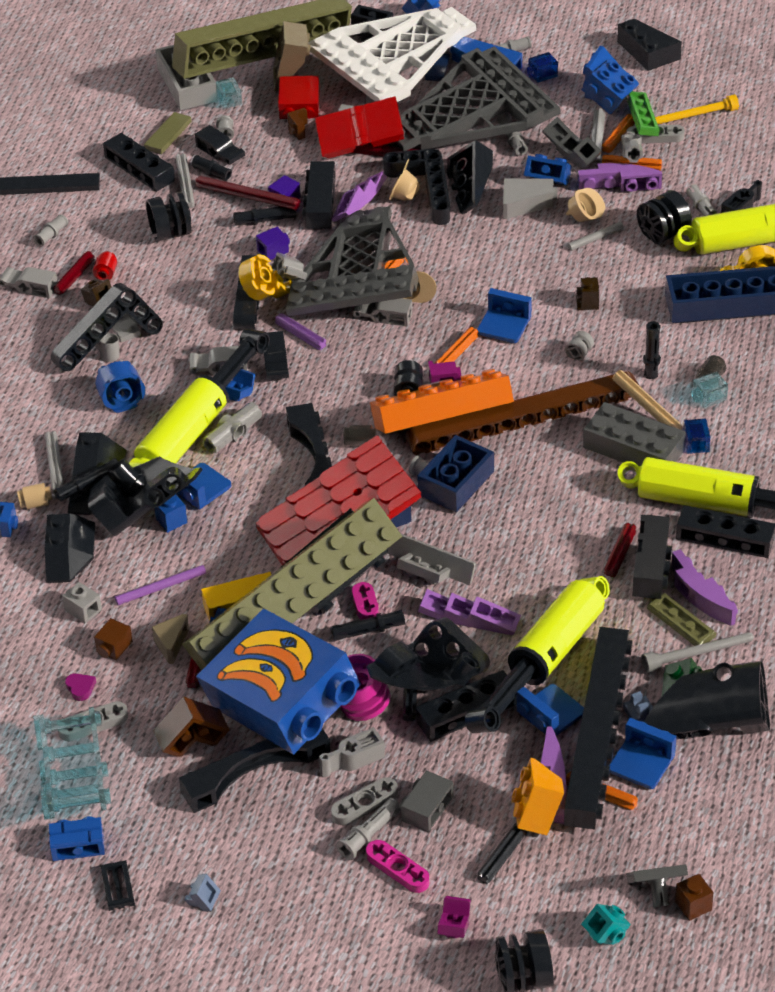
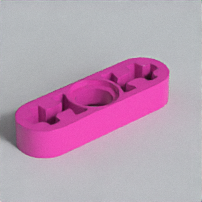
M374 840L367 845L366 856L372 865L411 892L421 893L427 890L430 882L429 873L426 869L383 840ZM373 851H383V855H381L380 853H377L376 855L373 854ZM395 863H401L405 867L400 871H395L391 869V866ZM420 877L422 878V882H420V881H418V880H417L416 882H413V878H415V879H419Z

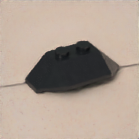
M74 513L47 515L44 547L46 583L71 582L94 559L96 529L94 521Z

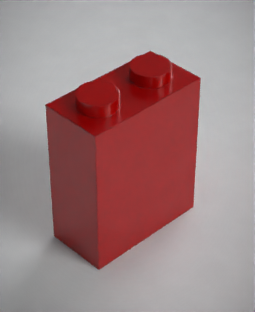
M319 75L280 76L279 119H288L287 113L302 108L307 110L308 119L319 117Z

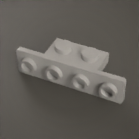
M401 534L403 537L388 548V554L399 558L397 568L404 570L408 575L420 576L425 578L426 582L438 584L447 578L467 585L472 583L476 563L403 534Z

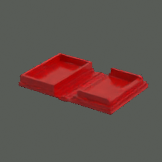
M396 96L315 118L322 157L328 159L352 153L356 146L371 143L373 147L404 139Z

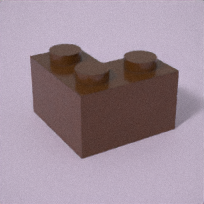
M183 696L155 727L153 732L162 752L181 757L196 741L210 746L217 745L230 729L219 708Z

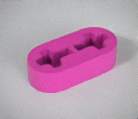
M366 582L356 583L352 588V599L359 619L375 616L379 611L372 585ZM364 591L366 597L362 598V594L360 592ZM364 606H368L370 612H366Z

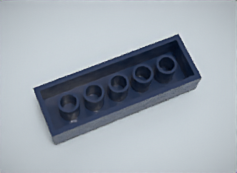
M775 266L666 275L665 298L671 322L678 323L775 314Z

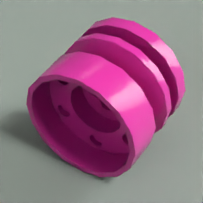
M352 654L348 658L361 685L357 688L354 698L348 704L341 705L340 707L349 719L366 721L378 716L385 710L389 704L391 694L387 684L377 681L369 675L367 666L375 660L365 654Z

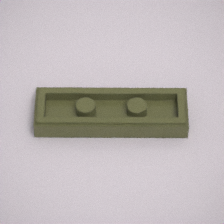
M174 112L149 138L144 147L151 152L162 155L192 122L191 117Z
M666 593L662 594L661 599H655L647 605L649 611L694 646L708 643L716 637L714 630Z

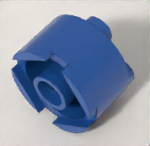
M129 361L113 362L98 369L95 386L107 408L120 413L136 408L138 406L137 403L141 399L143 400L145 396L144 383L135 367Z

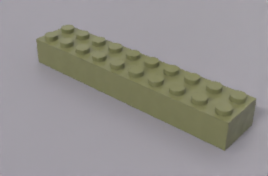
M315 0L175 33L172 67L185 79L275 57L283 21L306 24L307 33H310V42L336 28L349 26L352 6L346 0Z
M375 498L370 499L182 645L202 671L263 608L290 623L295 622L403 536Z

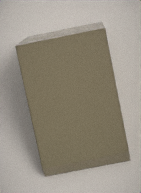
M181 614L152 626L154 642L169 664H174L188 634L189 623L187 614Z

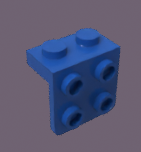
M609 59L591 74L581 90L606 112L612 114L616 111L622 100L638 87L639 82L620 67L617 62Z
M490 288L488 292V310L477 328L478 335L517 343L531 319L532 297Z
M199 463L193 467H201L203 470L193 482L177 493L199 510L232 487L230 480L206 463Z
M550 684L536 695L526 687L517 691V712L545 735L547 726L552 727L557 736L582 718L584 707L556 684Z
M630 718L626 723L625 742L609 765L610 773L647 789H654L675 757L676 736L668 731L660 730L645 722Z

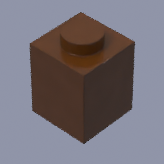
M110 618L94 636L96 652L103 658L109 657L117 660L133 642L131 627Z
M696 874L676 884L675 902L690 921L712 911L714 892L702 876Z

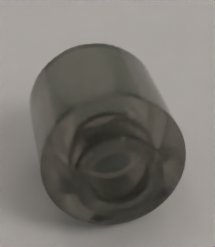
M710 355L697 369L695 376L697 382L707 387L711 384L714 385L727 369L725 361L719 356Z
M350 425L349 427H344V445H350V447H359L377 436L376 429H372V425Z

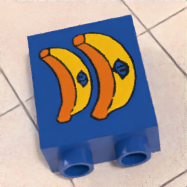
M264 608L196 676L213 707L219 708L223 714L293 755L306 741L313 740L318 736L325 721L341 705L348 704L354 698L357 688L361 685L346 652Z

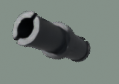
M199 155L194 156L192 160L194 168L205 171L209 176L214 175L224 181H227L232 176L231 169L219 165L215 160L210 161Z

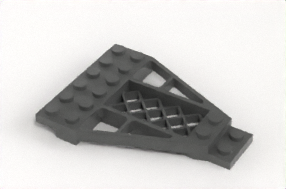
M495 46L483 52L476 48L461 55L462 60L415 106L405 110L400 115L404 139L395 143L402 151H407L415 146H418L420 149H428L509 134L516 131H525L561 114L560 107ZM463 71H466L473 77L457 86L451 84ZM473 96H478V97H482V99L472 98V97H473ZM486 97L494 98L495 100H489ZM456 104L465 105V107L456 106ZM469 106H479V108H471ZM439 112L448 113V115H441ZM504 112H509L518 122L494 126L489 120ZM453 113L462 114V116H453ZM436 122H446L445 124H436ZM478 125H483L485 127L481 129L470 130Z
M390 206L376 207L365 211L358 210L342 221L303 270V272L307 273L306 280L299 279L292 283L285 309L288 317L412 297L413 291L417 290L419 278L413 261L390 221L392 215ZM391 234L399 247L397 249L389 250ZM334 249L333 258L330 260H325L327 256L331 253V251ZM405 258L408 264L407 266L401 265L396 268L385 269L386 261ZM330 271L326 279L307 282L314 273Z

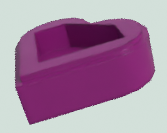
M78 673L70 674L65 679L66 688L71 692L73 699L84 701L90 697L96 684V677Z

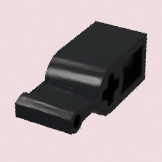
M211 125L195 133L196 147L216 160L221 158L231 165L245 156V151L242 148L239 149L234 146L227 135Z
M756 180L749 189L737 190L721 204V213L753 208V203L761 199L762 182Z
M283 331L268 332L270 345L264 353L267 380L289 378Z

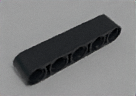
M242 255L241 263L256 255ZM238 279L234 305L233 328L234 330H244L246 328L256 330L255 324L257 323V310L259 309L260 301L248 296L240 283V279Z

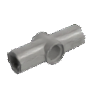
M627 130L621 136L622 156L627 158L630 163H637L643 157L642 137L636 135L634 131Z
M250 402L232 416L225 414L219 420L217 428L202 438V445L213 454L217 453L232 440L237 442L238 438L246 435L247 429L262 418V411L258 408L257 404Z

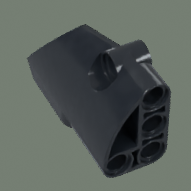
M160 456L136 467H132L125 459H122L110 469V474L104 476L91 487L88 507L113 536H117L152 508L161 506L193 482L203 469L201 467L189 468L181 466Z
M442 617L426 625L413 643L406 645L403 641L387 647L373 663L368 664L367 670L371 678L395 687L414 690H438L455 684L465 686L472 677L485 672L489 668L490 659L452 620ZM438 626L442 631V635L438 632ZM455 643L459 646V651L456 649ZM424 644L428 647V652L425 650Z
M755 661L734 665L720 663L715 668L681 676L659 699L644 722L660 730L668 731L680 739L708 736L713 733V730L739 727L744 734L770 731L763 662ZM731 673L729 679L721 681V677L724 674Z

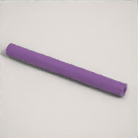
M201 565L115 596V601L117 605H121L206 574L205 567Z

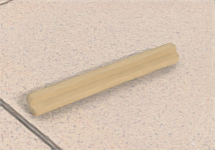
M619 370L614 374L613 381L658 422L680 430L683 429V425L625 372Z

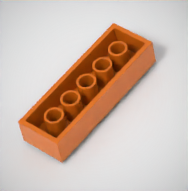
M488 369L482 371V375L474 376V374H467L461 376V380L454 382L452 379L439 382L440 385L434 387L431 384L419 386L418 390L410 392L409 389L398 391L397 396L389 397V395L375 397L376 401L370 402L374 426L377 430L386 434L514 402L509 375L503 374L501 371H495V369Z

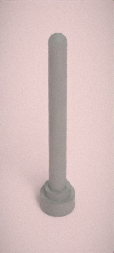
M747 632L660 655L648 652L641 655V662L646 672L649 673L657 671L665 663L751 642L754 639V635Z

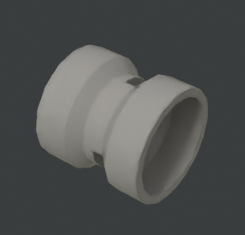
M585 331L576 332L572 340L565 347L567 356L578 361L583 360L587 352L594 345L593 337Z

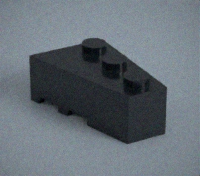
M630 19L618 24L617 42L647 71L681 59L682 41L637 19Z
M641 515L632 596L661 599L662 589L667 590L670 560L672 557V546H668L670 517Z

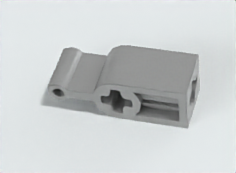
M276 253L272 264L273 271L277 270L280 276L294 281L299 279L306 280L307 273L303 272L304 265L302 262L285 254Z
M7 267L0 277V286L15 287L20 293L45 298L52 296L53 288L58 283L56 272L27 267L23 271Z
M404 298L357 305L353 310V316L371 317L376 323L408 327L413 313L412 300Z
M239 346L215 347L206 354L191 353L190 373L195 374L197 372L209 371L212 375H215ZM247 363L242 368L243 370L247 371Z
M374 727L350 736L339 743L338 750L323 753L319 756L320 774L322 777H328L332 772L341 768L346 771H354L385 757V742Z

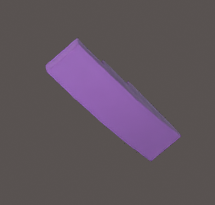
M380 172L345 192L331 220L333 222L340 220L365 206L380 190L387 176Z
M429 589L426 590L418 612L436 619L446 617L458 625L507 635H514L521 617L520 614L480 597H476L473 602L451 593L450 597L447 598Z
M547 726L541 764L562 779L564 795L554 817V823L564 824V808L566 803L565 765L552 727Z

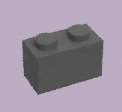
M426 770L420 779H416L408 797L405 796L400 803L399 809L402 821L430 832L454 797L453 781Z

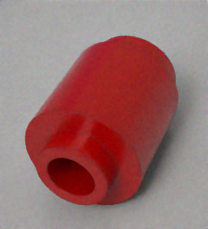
M105 251L97 257L93 268L95 278L100 280L112 279L118 263L116 256L112 252Z

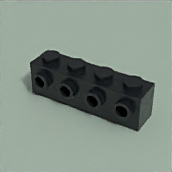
M311 161L310 170H306L305 195L303 199L304 207L306 208H302V219L306 220L307 229H332L331 219L333 217L336 182L335 161Z

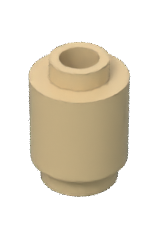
M45 483L22 487L23 490L17 491L21 509L27 508L28 510L49 505L48 500H53L50 486L46 487Z

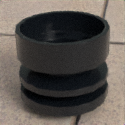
M669 190L639 205L637 208L636 217L642 233L655 244H660L672 238L682 226H691L692 223L691 211L682 195L673 190Z
M176 192L174 198L172 194H168L166 205L160 196L146 200L147 218L152 234H157V237H154L156 242L169 239L171 229H173L177 237L181 236L182 230L185 235L191 233V213L182 192Z
M543 929L524 932L523 945H519L515 934L509 935V947L504 936L496 937L495 964L499 980H501L505 992H514V980H516L518 990L524 992L526 978L530 979L535 990L553 986L552 959Z

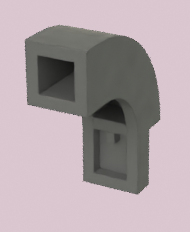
M558 117L542 131L556 146V150L579 168H586L601 154V150L588 136L584 140L580 139Z

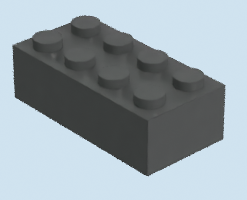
M606 402L602 404L583 429V448L623 463L632 461L638 466H642L646 457L677 462L685 451L686 431Z

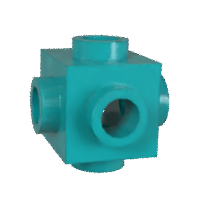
M596 904L581 923L594 941L599 944L612 945L624 938L625 932L631 924L624 918L625 913L619 907Z

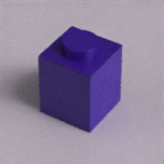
M286 175L268 186V192L298 199L301 198L300 183Z
M278 226L256 235L257 251L270 260L275 258L277 252L286 254L289 252V236L287 233H283Z

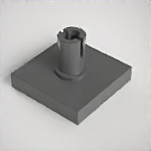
M687 864L626 873L628 884L647 881V884L650 883L653 907H660L661 904L662 906L670 905L666 886L668 878L688 875Z

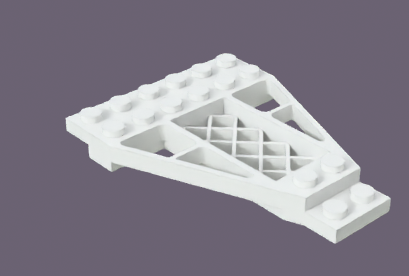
M453 7L444 11L434 8L336 28L310 41V52L374 101L396 96L397 102L411 95L413 87L449 47L457 44L461 38L476 31V24ZM390 28V29H388V30H386V31H381V30H380V29ZM370 32L374 35V37L362 43H357L349 37L350 35ZM412 66L418 68L415 74L408 80L398 74Z

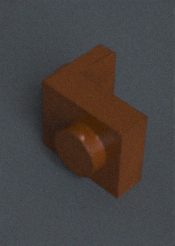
M302 108L287 113L289 133L295 135L298 140L306 138L307 110Z

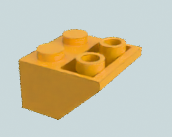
M530 758L527 767L524 766L521 770L520 786L515 788L512 794L511 801L515 804L513 817H516L518 829L547 836L564 795L563 783L559 776L536 759Z

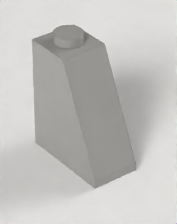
M504 178L503 219L553 207V199H557V187H553V179Z

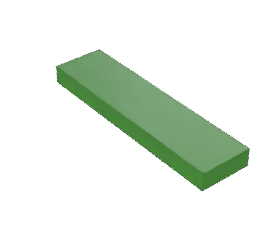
M632 91L626 96V100L638 134L659 136L660 129L646 92Z

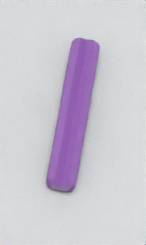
M280 313L275 317L277 325L317 350H322L326 347V339L287 315Z

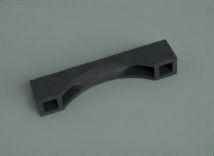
M312 403L286 407L290 436L305 446L315 461L314 469L309 479L305 482V486L320 477L322 472L332 467L331 458L326 457L328 455L326 441L322 442L324 440L323 427H318L320 425L319 412H314Z
M322 728L316 738L306 741L294 755L268 739L258 742L251 747L235 752L230 756L179 777L181 794L192 811L196 813L217 804L222 794L233 782L256 768L279 762L310 763L319 759L321 754L330 753V739Z

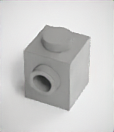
M80 582L62 595L65 611L84 623H87L102 610L100 595Z

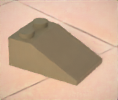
M283 21L273 64L274 91H279L280 76H293L304 64L306 56L310 54V33H307L306 24Z

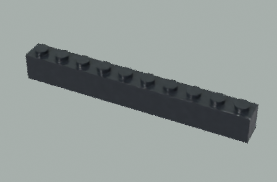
M599 627L564 808V826L595 830L597 819L602 820L604 804H600V800L606 799L607 785L603 783L604 781H609L610 766H607V762L612 763L614 747H610V745L616 743L617 729H614V725L619 726L620 711L617 710V707L622 708L623 693L620 692V689L625 690L627 675H623V673L629 671L630 658L626 656L632 654L633 640H629V630Z

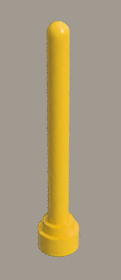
M733 94L726 96L721 102L657 116L655 119L657 124H662L722 109L730 110L731 112L739 109V102L737 96Z

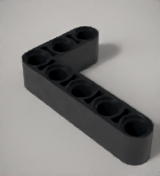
M421 149L386 153L383 156L384 174L390 178L400 177L409 159L406 169L414 176L425 175L433 223L437 225L449 223L450 200L441 151L438 149Z
M117 283L108 290L53 349L51 360L62 370L71 371L125 313L140 328L152 335L161 331L163 321L134 290L123 283Z

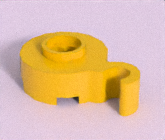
M764 245L750 247L739 256L736 266H724L719 271L775 266V249Z
M259 254L245 260L239 266L238 275L244 291L249 297L259 301L271 295L274 298H280L290 293L292 280L283 282L277 270L273 271L268 262L271 260Z

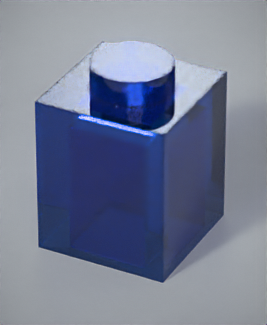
M550 52L528 58L527 74L529 78H533L537 83L558 77V61Z
M706 418L684 420L683 431H686L685 448L687 454L710 452L711 437Z

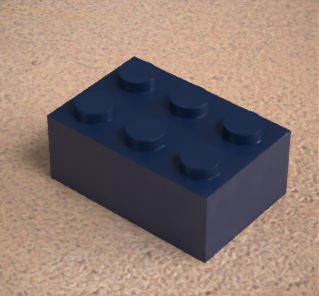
M455 435L417 475L418 489L421 491V497L457 513L493 474L494 451Z

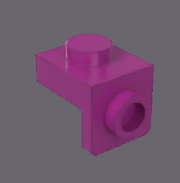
M452 896L444 897L443 913L438 923L437 934L445 935L452 939L464 938L470 919V899Z

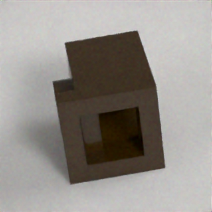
M598 277L580 279V287H576L577 310H599Z
M94 279L89 281L80 290L85 303L94 306L112 286L109 279L104 281Z

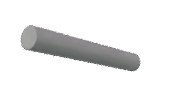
M615 223L568 243L567 247L573 251L624 229L623 223Z

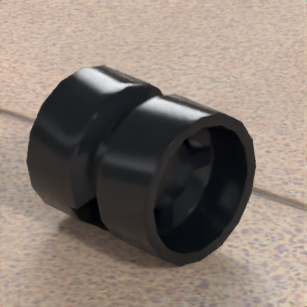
M405 360L396 365L394 371V395L397 396V392L402 390L417 391L418 387L423 385V368L419 363Z

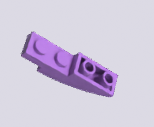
M600 163L597 164V169L578 170L579 190L584 188L620 187L621 192L661 189L662 171L633 164Z
M681 549L672 552L671 568L675 572L674 586L691 604L705 614L728 625H734L736 614L738 613L737 606L726 596L724 588L718 585L713 577L705 580L702 573H698L694 568L692 560L686 557Z

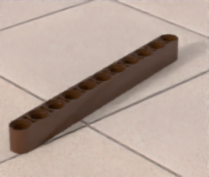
M625 371V373L639 385L634 375L629 371ZM613 374L517 399L511 403L414 426L407 430L405 438L413 454L417 456L419 453L440 450L455 435L469 441L482 439L484 436L489 435L490 437L504 433L503 431L524 428L525 425H536L546 422L545 420L548 419L554 420L566 417L567 414H577L585 412L590 408H600L604 402L619 403L632 397L613 381Z

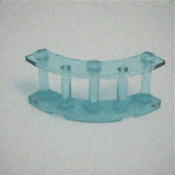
M89 707L90 715L50 721V718L45 719L44 714L33 716L37 749L43 750L44 760L39 761L40 778L43 784L41 785V800L44 820L55 818V812H60V809L100 803L101 811L107 810V804H111L109 788L105 789L104 777H108L107 762H102L97 730V726H102L100 711H95L94 707ZM91 725L93 743L60 748L49 747L47 734H51L54 730ZM95 753L96 766L57 772L56 769L51 770V762L55 761L56 758ZM97 776L98 784L61 790L53 788V785L58 784L59 781Z

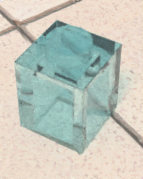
M234 77L216 81L217 98L223 109L242 105L241 89Z
M718 372L693 380L692 398L695 402H699L703 408L727 400L728 384Z

